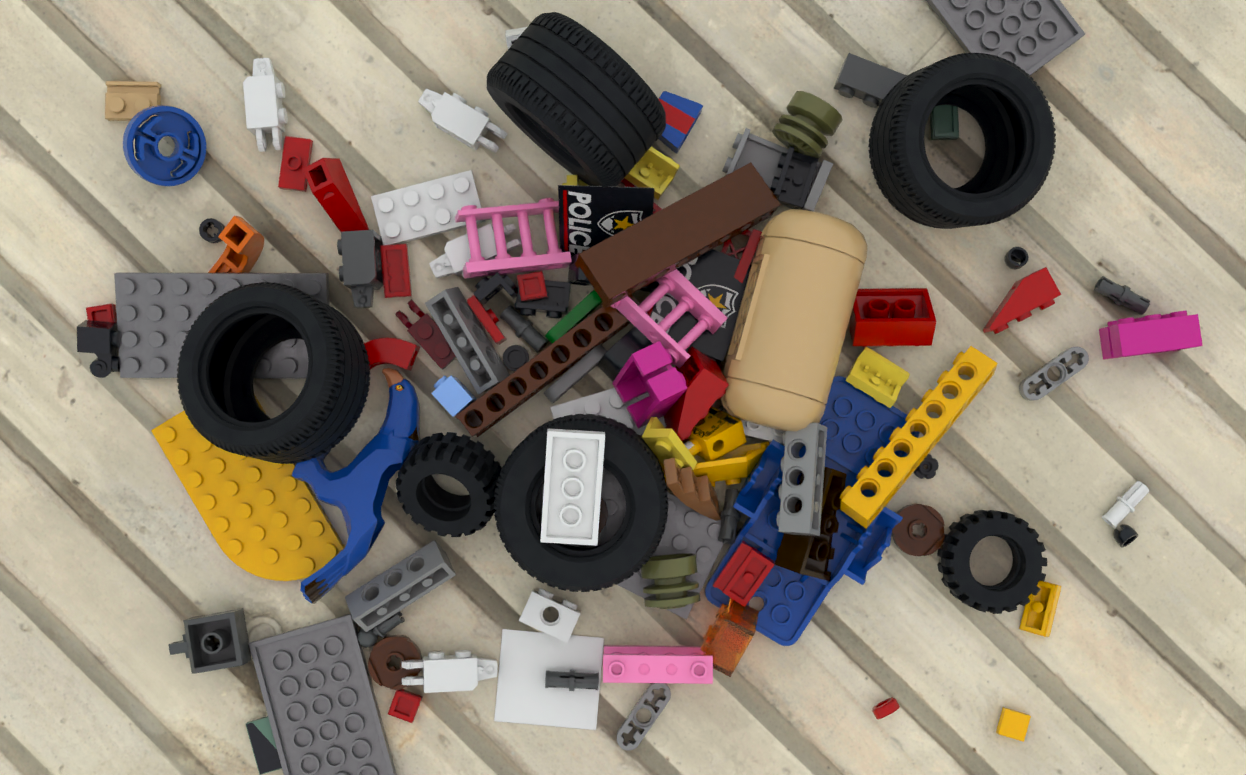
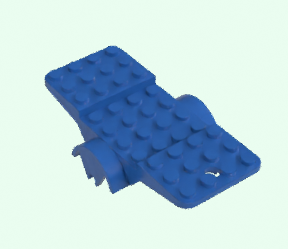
M835 376L826 408L819 424L827 427L825 467L846 473V488L847 486L853 487L858 481L856 477L864 466L869 468L875 461L873 456L881 446L885 448L890 443L889 437L897 427L902 428L906 424L907 414L894 406L889 408L877 402L873 397L845 381V377ZM914 431L911 434L918 438L920 432ZM773 439L746 478L735 499L733 507L747 515L748 518L737 532L735 543L730 544L706 584L705 595L712 604L780 645L790 646L799 639L830 589L844 574L861 585L865 583L867 571L882 560V553L891 543L892 529L901 522L903 517L884 507L868 528L865 529L843 511L837 510L838 533L833 534L831 547L835 548L834 559H829L827 569L831 572L830 581L799 574L774 565L752 596V598L758 596L763 599V608L759 611H752L749 607V602L745 607L712 585L742 540L750 547L757 549L773 561H776L777 551L784 533L778 532L779 527L777 526L776 518L781 504L779 486L782 484L781 459L784 457L785 446ZM803 446V447L800 449V451H799V457H800V458L805 455V453H806V446ZM901 450L894 452L898 457L908 456L906 452ZM880 470L878 472V474L882 477H889L892 475L887 470ZM801 474L797 478L798 485L801 480ZM869 489L861 492L866 497H873L875 495Z

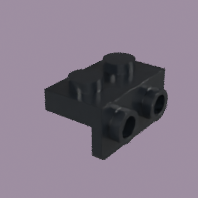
M789 146L787 153L782 152L778 167L782 168L780 178L774 176L770 190L774 193L780 204L802 210L818 159L794 152L795 147Z
M497 272L490 279L486 276L475 285L477 290L473 293L484 305L503 288L514 300L517 297L514 292L517 287L506 274L501 277Z
M545 280L548 297L526 302L521 301L518 286L514 308L520 310V315L536 316V312H544L546 317L562 318V314H568L571 283Z

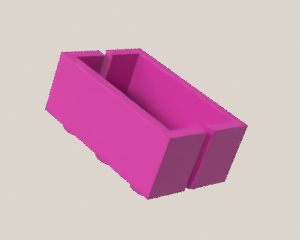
M1187 310L1165 315H1147L1135 319L1134 317L1118 319L1117 321L1107 322L1108 327L1099 329L1103 360L1203 346L1198 314L1187 315Z
M660 341L633 353L612 383L623 403L647 392L650 395L626 408L638 429L647 425L651 417L659 419L665 416L687 389L683 374L677 371L675 367H672L671 354L662 346Z

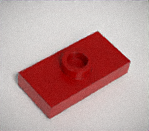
M285 136L278 184L280 189L306 192L307 179L303 168L310 165L313 145L311 139Z
M407 244L380 246L385 298L412 296Z
M475 295L467 299L468 305L495 343L500 345L507 339L496 325L499 319L490 308L486 311Z

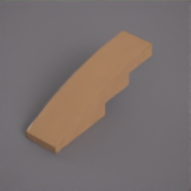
M675 458L665 459L666 483L672 493L686 506L699 514L716 521L721 520L718 496L708 476L696 477L691 467L680 469Z

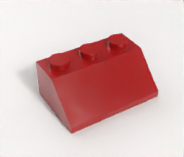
M927 288L858 289L849 320L853 346L862 347L932 346L936 326V318Z

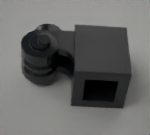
M85 320L77 326V352L95 353L98 357L90 364L91 373L96 377L104 378L111 372H120L119 356H117L120 331L117 329V323Z

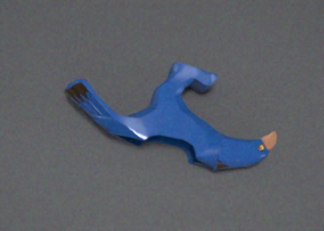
M390 368L382 370L389 386V403L385 420L378 434L348 466L334 472L327 470L324 463L325 457L330 452L327 451L311 460L296 463L292 472V476L295 479L307 482L313 488L320 501L336 506L341 510L348 533L346 546L324 567L301 582L300 591L305 599L312 604L318 602L343 576H346L367 556L385 525L381 515V506L389 479L397 470H400L412 448L420 442V403L416 390L410 381L406 380L397 370Z

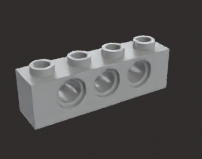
M459 287L446 289L425 302L477 394L492 389L509 376L507 369Z
M810 423L806 428L798 431L783 432L785 451L784 457L781 459L783 477L782 484L779 486L780 511L777 513L776 518L777 526L779 527L778 532L793 535L820 536L827 427L819 423ZM803 446H806V453L800 458L799 451ZM801 473H803L804 480L800 485H798L797 478ZM801 500L802 508L799 512H796L795 505Z
M433 540L345 596L353 621L365 632H368L454 577L456 573L447 553Z

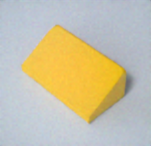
M1039 580L1037 587L1040 590L1036 596L1033 594L1028 596L1030 602L1024 607L1019 629L1049 637L1061 586Z

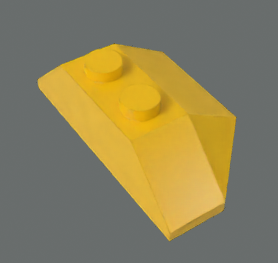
M769 442L741 445L714 461H708L699 455H695L694 458L697 464L694 468V473L696 477L707 475L713 487H715L716 481L725 480L726 485L741 483V478L748 477L769 445Z

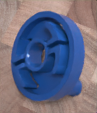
M157 105L143 109L130 120L123 136V151L130 168L143 180L160 186H176L193 178L202 167L206 156V139L199 123L190 114L176 107ZM188 135H189V140H190L189 149H187V148H188ZM165 136L171 137L175 143L174 151L170 156H163L158 150V143ZM134 139H135V156H134V147H133V141H134Z

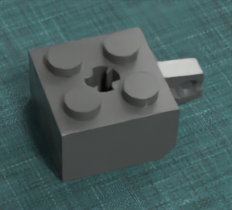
M374 230L341 232V239L337 241L338 254L342 255L343 266H339V278L341 282H344V286L351 289L356 308L372 307L374 290H379L384 285L380 246L383 245L381 236Z
M243 608L195 616L183 620L185 634L182 635L183 640L168 644L170 655L186 654V658L190 660L192 674L242 666L252 660ZM215 637L216 639H219L220 644L219 642H214Z

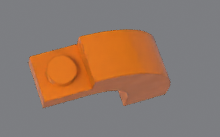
M234 216L218 236L227 246L208 273H249L263 250V235L242 217Z

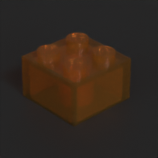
M729 598L726 605L723 603L720 605L715 615L716 620L713 626L709 625L703 637L705 640L700 649L704 652L703 655H713V669L731 677L755 634L758 610L748 605L744 607L732 598Z

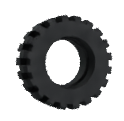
M447 432L446 435L435 433L431 437L427 436L421 439L418 444H415L398 472V478L396 479L398 500L400 503H403L402 508L405 513L412 516L411 520L417 525L419 523L423 525L424 530L428 532L435 531L438 532L437 535L444 537L447 534H450L451 537H461L463 533L465 536L471 535L475 531L484 528L494 514L495 488L497 487V480L502 468L498 461H494V454L490 450L486 451L483 448L484 444L481 442L470 440V436L463 434L461 437L453 432ZM443 474L455 478L465 486L469 495H456L447 492L436 483L432 475Z
M995 510L974 511V514L961 516V521L958 523L953 522L948 527L951 531L948 535L945 534L943 548L938 549L937 556L941 557V563L937 565L938 571L943 573L944 576L941 579L942 582L950 589V593L955 598L976 610L1001 614L1004 610L1007 612L1017 610V605L1019 604L1022 606L1030 602L1028 598L1030 594L1037 595L1040 590L1037 584L1039 580L1044 582L1046 574L1042 573V566H1047V558L1042 557L1041 553L1046 549L1043 542H1038L1039 534L1035 529L1028 527V522L1015 517L1013 514ZM987 536H997L1004 539L1010 546L1013 556L1012 568L1002 582L993 586L982 585L976 581L970 570L971 552L975 545Z

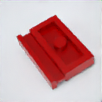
M742 540L714 580L712 586L717 587L724 594L745 607L773 568L775 561L757 549L750 547Z

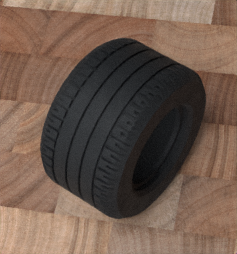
M550 12L537 16L487 74V91L500 109L545 153L571 174L577 175L581 181L589 186H602L603 188L618 186L634 165L659 139L666 127L665 110L655 93L640 75L594 33L561 13Z
M985 53L953 55L909 74L899 81L884 97L877 109L870 129L868 146L870 147L871 169H873L874 179H876L879 189L882 190V194L905 217L924 226L939 229L986 225L1001 221L1015 214L1028 204L1041 189L1054 159V148H1056L1054 144L1056 142V133H1054L1056 131L1054 128L1055 122H1053L1054 117H1052L1053 113L1050 111L1049 102L1046 100V96L1043 95L1044 92L1040 90V86H1037V82L1033 81V78L1029 77V74L1025 73V70L1021 69V67L1016 66L1015 63ZM951 105L967 111L978 122L984 135L985 155L982 165L969 182L958 188L950 187L937 176L926 155L924 143L925 128L928 117L935 106Z
M271 282L251 283L234 288L219 296L218 299H215L213 303L209 304V307H206L201 312V315L194 321V325H191V329L188 330V335H186V339L183 341L184 345L181 347L182 351H180L178 359L179 367L177 368L178 393L180 394L181 404L194 428L209 442L225 451L280 464L308 461L321 456L339 444L351 432V428H354V424L358 422L357 419L360 418V414L363 412L362 409L365 407L364 404L367 401L366 397H368V387L370 386L369 381L371 378L369 377L370 362L360 334L354 325L338 310L297 288ZM290 339H303L309 361L304 387L298 398L286 411L271 419L261 410L254 395L253 381L256 368L264 354L276 344Z
M575 414L559 417L539 426L512 451L505 465H503L494 494V516L497 521V530L500 532L499 536L502 543H505L504 547L507 552L511 553L512 559L518 562V566L524 571L526 570L527 574L533 578L536 577V580L544 584L545 582L553 588L558 587L560 590H569L571 592H590V590L606 589L612 587L613 584L617 585L623 582L624 579L627 580L634 575V572L637 573L656 551L664 534L668 517V495L665 477L656 455L641 436L636 434L630 427H626L627 425L605 416H595V414ZM548 428L605 432L603 467L611 472L620 483L625 495L626 511L623 523L617 533L602 545L580 548L560 543L540 542L541 524L537 516L536 500L545 476Z

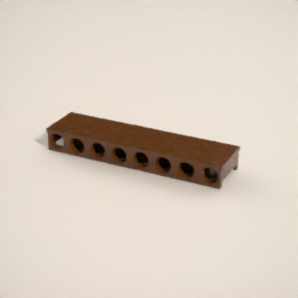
M750 162L579 253L575 266L577 269L581 268L603 301L602 306L605 309L768 219L781 204Z
M632 294L628 296L637 305H639V303L636 301ZM602 306L455 417L461 421L472 437L475 435L479 437L572 368L597 345L607 342L631 324V322L616 308L609 306L604 309Z

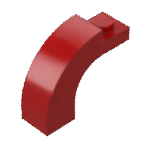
M379 338L364 343L369 357L370 370L378 365L393 364L411 371L420 350V346L396 338Z

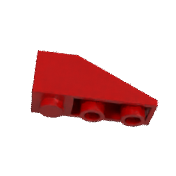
M322 158L303 168L313 195L340 232L369 230L340 158Z
M1047 267L1014 283L983 328L984 333L993 331L994 334H997L1009 328L1008 322L1014 319L1020 322L1032 316L1031 310L1037 307L1043 310L1055 304L1053 299L1060 296L1061 293Z

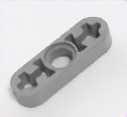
M602 344L597 345L544 392V395L551 403L557 401L597 366L607 350Z
M1081 347L1066 349L1022 380L1019 385L1020 395L1029 401L1041 399L1086 367L1089 361L1088 353ZM1071 353L1073 355L1079 354L1080 357L1077 359L1079 364L1073 363L1067 367L1062 364L1072 359ZM1051 366L1057 367L1060 371V377L1057 381H1052L1047 376V371ZM1041 380L1045 383L1035 389L1037 394L1028 393L1029 383L1037 384Z
M651 683L618 729L617 743L622 749L630 751L637 748L671 698V691L667 683ZM662 687L664 688L663 693L665 697H659L654 704L658 707L655 710L651 704L644 701L648 699L651 702L654 698L652 690L654 688L659 690ZM641 708L648 709L652 714L650 720L640 722L636 718L637 711ZM632 720L637 727L643 730L640 732L637 728L633 734L635 741L629 740L625 743L623 742L624 736L622 734L624 732L630 733L633 725L629 724V722Z

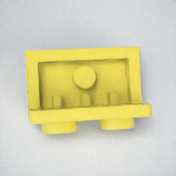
M651 146L625 176V179L637 187L654 188V198L659 200L673 181L680 166L670 157L663 155Z
M865 347L853 362L845 381L873 397L877 402L891 408L896 402L901 387L907 381L910 374L880 354Z
M651 417L641 438L663 466L665 459L675 458L680 469L691 467L694 471L697 461L672 428L665 429L657 417Z

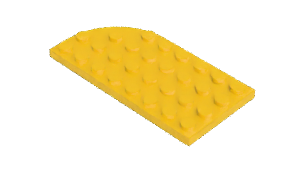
M256 398V401H257L259 407H260L261 410L265 413L264 409L262 408L261 404L259 403L258 399ZM185 411L151 430L216 542L228 558L245 571L255 576L275 581L299 580L311 576L324 567L345 547L307 482L297 480L292 476L296 463H273L225 451L204 438L191 424Z

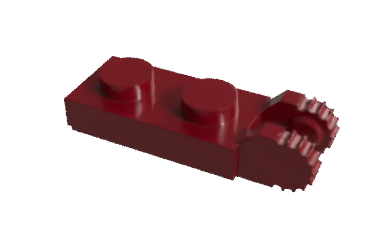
M411 299L407 304L420 319L413 325L405 313L400 310L395 315L408 328L407 331L443 370L456 356L436 322L427 313L425 314Z

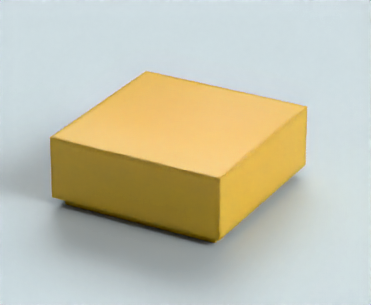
M1003 707L996 733L1024 742L1031 716Z

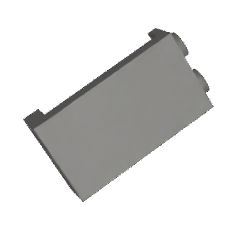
M746 128L743 135L738 133L732 147L737 149L733 158H727L722 171L728 175L751 162L767 186L771 188L774 176L780 178L782 168L778 167L781 154L782 152L787 153L788 149L750 133L751 130ZM823 160L822 163L817 162L802 210L814 211L833 163Z

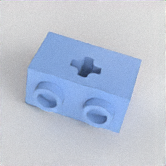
M452 375L450 377L443 376L433 386L435 390L431 393L454 418L477 400L457 377Z

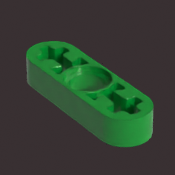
M595 289L547 332L545 337L551 343H554L581 323L603 302Z

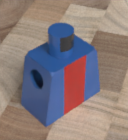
M663 91L659 101L666 113V127L659 140L677 154L700 116L703 105Z

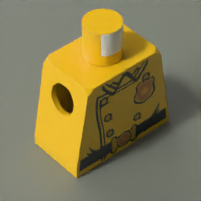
M711 406L707 416L695 425L691 435L685 440L684 445L693 457L699 455L708 461H714L745 444L747 441L741 420Z

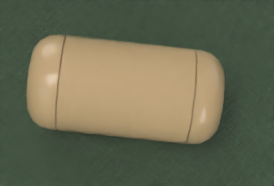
M790 209L781 212L766 224L761 234L756 256L753 258L725 359L726 364L723 375L729 386L720 399L723 407L730 415L780 431H798L806 428L810 423L820 422L826 408L867 258L868 246L865 237L854 225L830 215L801 209Z

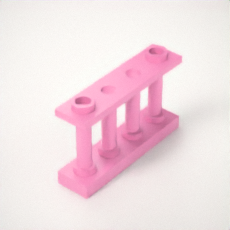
M545 198L539 200V203L477 208L475 205H468L458 210L455 221L466 222L471 259L463 267L464 279L494 276L497 272L499 275L567 268L572 262L570 252H562V249H559L553 214L559 212V201H554L553 198ZM543 214L549 251L546 252L547 254L537 255L536 252H533L528 216ZM518 217L523 249L521 257L511 258V255L507 253L502 218ZM492 219L497 256L493 260H485L481 256L477 220Z
M676 269L656 280L659 286L639 305L627 296L611 305V307L620 311L653 344L660 341L662 346L671 354V364L676 365L680 369L690 357L685 350L705 330H709L714 334L728 318ZM666 293H670L679 304L657 324L646 313ZM686 311L690 312L698 320V323L677 343L666 331Z
M604 645L603 683L713 684V655H709V646Z

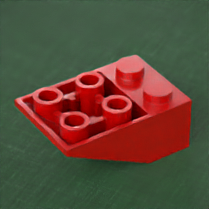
M693 346L687 352L690 357L680 369L677 366L675 367L677 371L683 374L687 389L666 413L664 418L667 428H672L681 441L686 440L691 435L695 425L707 416L710 407L717 399L723 397L726 388L729 386L717 363Z

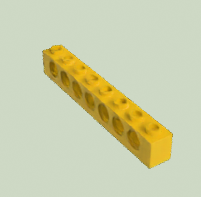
M972 346L965 353L961 351L953 361V368L950 371L945 370L937 380V387L934 390L929 389L921 400L922 405L918 409L913 408L905 419L906 424L902 428L897 427L889 437L890 443L885 448L881 446L873 456L875 461L870 467L864 466L856 477L858 481L854 486H847L840 495V510L867 529L992 378L998 363ZM959 375H967L971 379L963 380ZM949 393L954 395L955 398L947 399L943 394ZM934 412L937 413L939 417L931 418L927 415V413ZM918 431L921 432L924 436L921 438H916L911 434V432ZM901 450L906 452L908 456L898 457L894 452ZM880 470H887L892 475L889 477H882L878 474V472ZM869 489L875 495L873 497H866L861 492Z

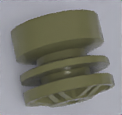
M796 91L786 107L790 115L783 114L779 119L780 124L777 123L772 132L788 148L789 146L795 147L794 152L819 159L823 153L822 148L828 145V140L825 136L834 135L843 120L842 116L834 107L821 98L804 91Z
M681 553L650 557L649 561L641 568V574L644 579H654V584L643 587V593L656 595L644 598L645 607L674 609L700 601V594L698 592H687V590L699 587L698 582L686 580V576L697 573L695 554Z

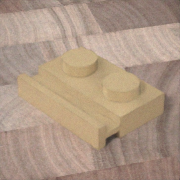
M106 81L105 119L108 121H130L143 109L161 105V84L159 82Z

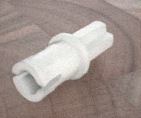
M1140 481L1135 482L1122 497L1118 496L1116 498L1117 502L1102 516V519L1111 527L1116 528L1130 512L1133 513L1135 511L1134 507L1149 493L1147 486Z

